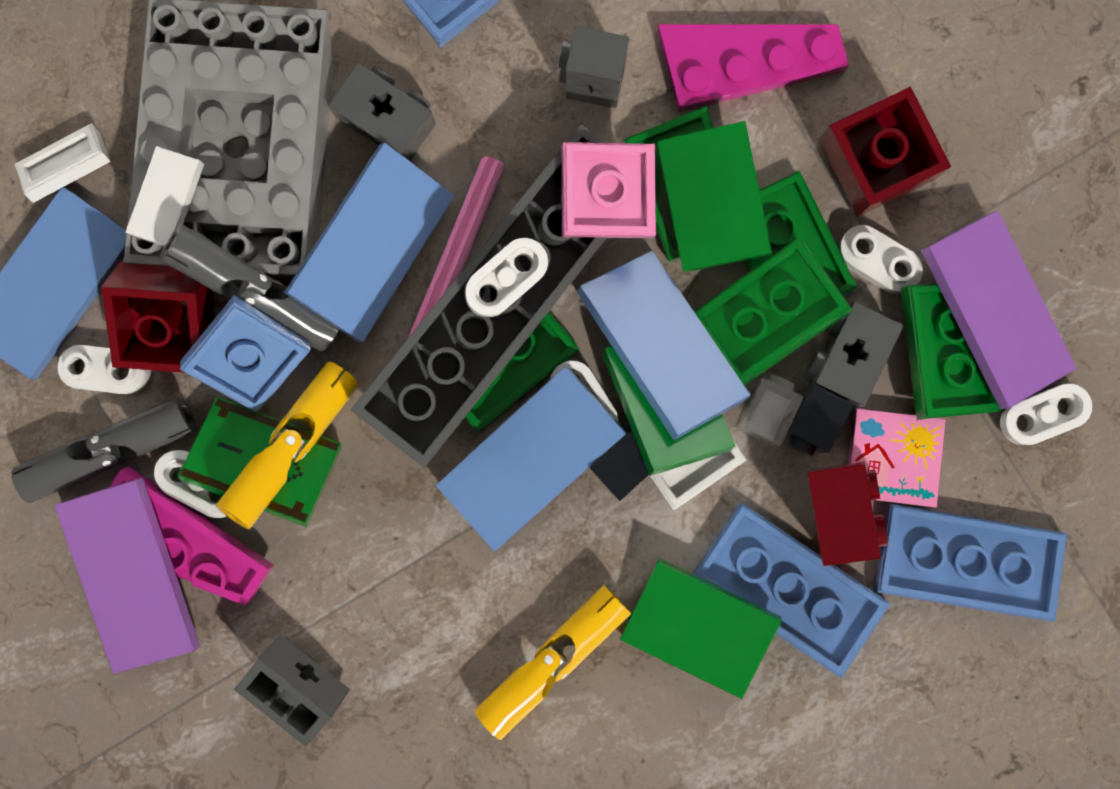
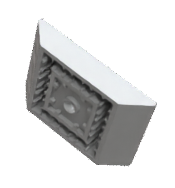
M149 0L128 223L156 146L198 159L204 163L183 223L184 226L265 274L296 275L319 239L330 114L328 104L331 101L333 79L327 10L189 0ZM236 137L247 138L249 143L247 152L239 158L230 157L227 149L231 140ZM129 234L126 235L124 263L169 266L159 259L164 246Z

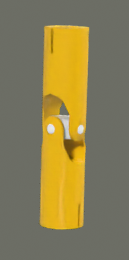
M326 362L272 432L269 444L273 445L252 457L215 505L223 514L240 526L250 530L286 483L292 459H295L294 462L296 463L306 456L359 387L357 380L348 371H345L340 377L339 375L343 372L344 368L333 362ZM294 420H300L307 423L311 428L312 437L305 444L298 432L284 429V427Z
M603 585L538 648L533 661L518 667L474 710L477 718L493 736L502 740L547 696L554 681L557 682L567 677L632 613L607 586ZM568 637L572 638L575 644V652L569 663L566 656L553 647L558 641Z

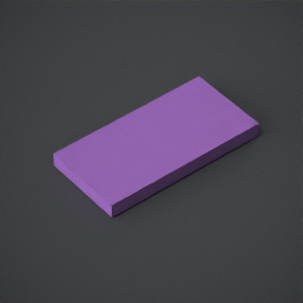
M998 210L921 249L1000 409L1016 405L1077 369Z
M143 477L54 505L113 674L190 653L200 647Z

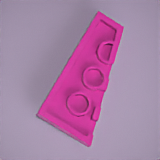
M658 24L657 32L678 112L845 72L849 67L838 24Z
M128 466L120 469L110 487L143 477L176 576L190 581L192 586L242 605H247L251 602L274 565L187 505L166 495L159 486Z

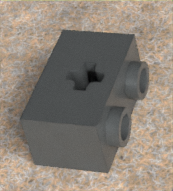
M575 26L572 41H563L559 60V68H561L559 82L566 83V98L617 108L626 65L629 37Z
M357 62L328 104L329 109L336 119L375 145L379 146V144L385 142L410 161L436 124L433 114L429 110L431 104L413 90H409L405 94L393 86L395 80L379 67L373 66L369 70ZM380 107L388 110L390 107L393 109L391 115L383 112L379 116L377 111Z
M853 302L850 304L853 311L826 329V333L830 334L831 337L824 350L818 349L815 352L808 366L807 373L812 374L808 385L816 384L854 405L853 408H860L866 406L904 325L857 302ZM854 345L853 354L859 358L856 361L847 363L848 354L843 349Z
M281 634L260 656L234 689L305 747L330 720L350 691L348 687Z

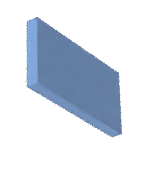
M385 142L379 144L284 293L357 342L363 343L455 195Z
M65 187L59 190L0 272V358L33 380L38 379L101 291V286L125 256L126 229Z
M653 250L579 287L577 294L673 440L682 437L739 405L750 396V393Z
M565 366L446 475L436 487L495 552L618 442L627 431L572 370Z
M740 502L692 573L781 616L782 622L776 634L840 678L843 677L891 604L836 566H823L820 555Z
M886 504L884 522L888 546L880 547L881 559H878L874 591L1055 622L1067 533Z

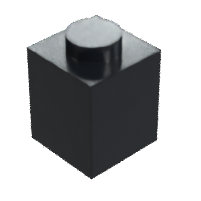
M816 384L805 386L781 433L791 438L788 443L789 446L812 457L815 451L818 453H829L854 405Z
M630 431L589 467L619 501L649 475L635 437Z

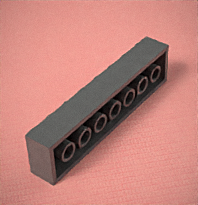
M580 124L567 140V142L604 143L583 124ZM561 149L351 408L352 412L424 468L607 239L600 237H562ZM519 238L533 239L541 244L548 257V267L544 276L504 312L494 317H482L475 314L468 307L465 300V288L469 279L504 247ZM518 256L515 258L514 264L519 271L527 272L530 270L531 262L527 257ZM484 286L479 291L480 298L485 302H493L496 299V291L491 286Z

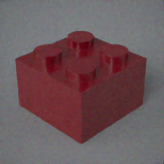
M911 86L829 125L818 139L857 217L936 180L951 168Z
M119 262L101 286L112 367L185 373L180 370L181 359L215 319L212 290L171 266Z
M864 461L810 469L807 473L823 566L881 559L879 547L888 546V539L883 514L873 515L871 500L881 499L876 471H866Z

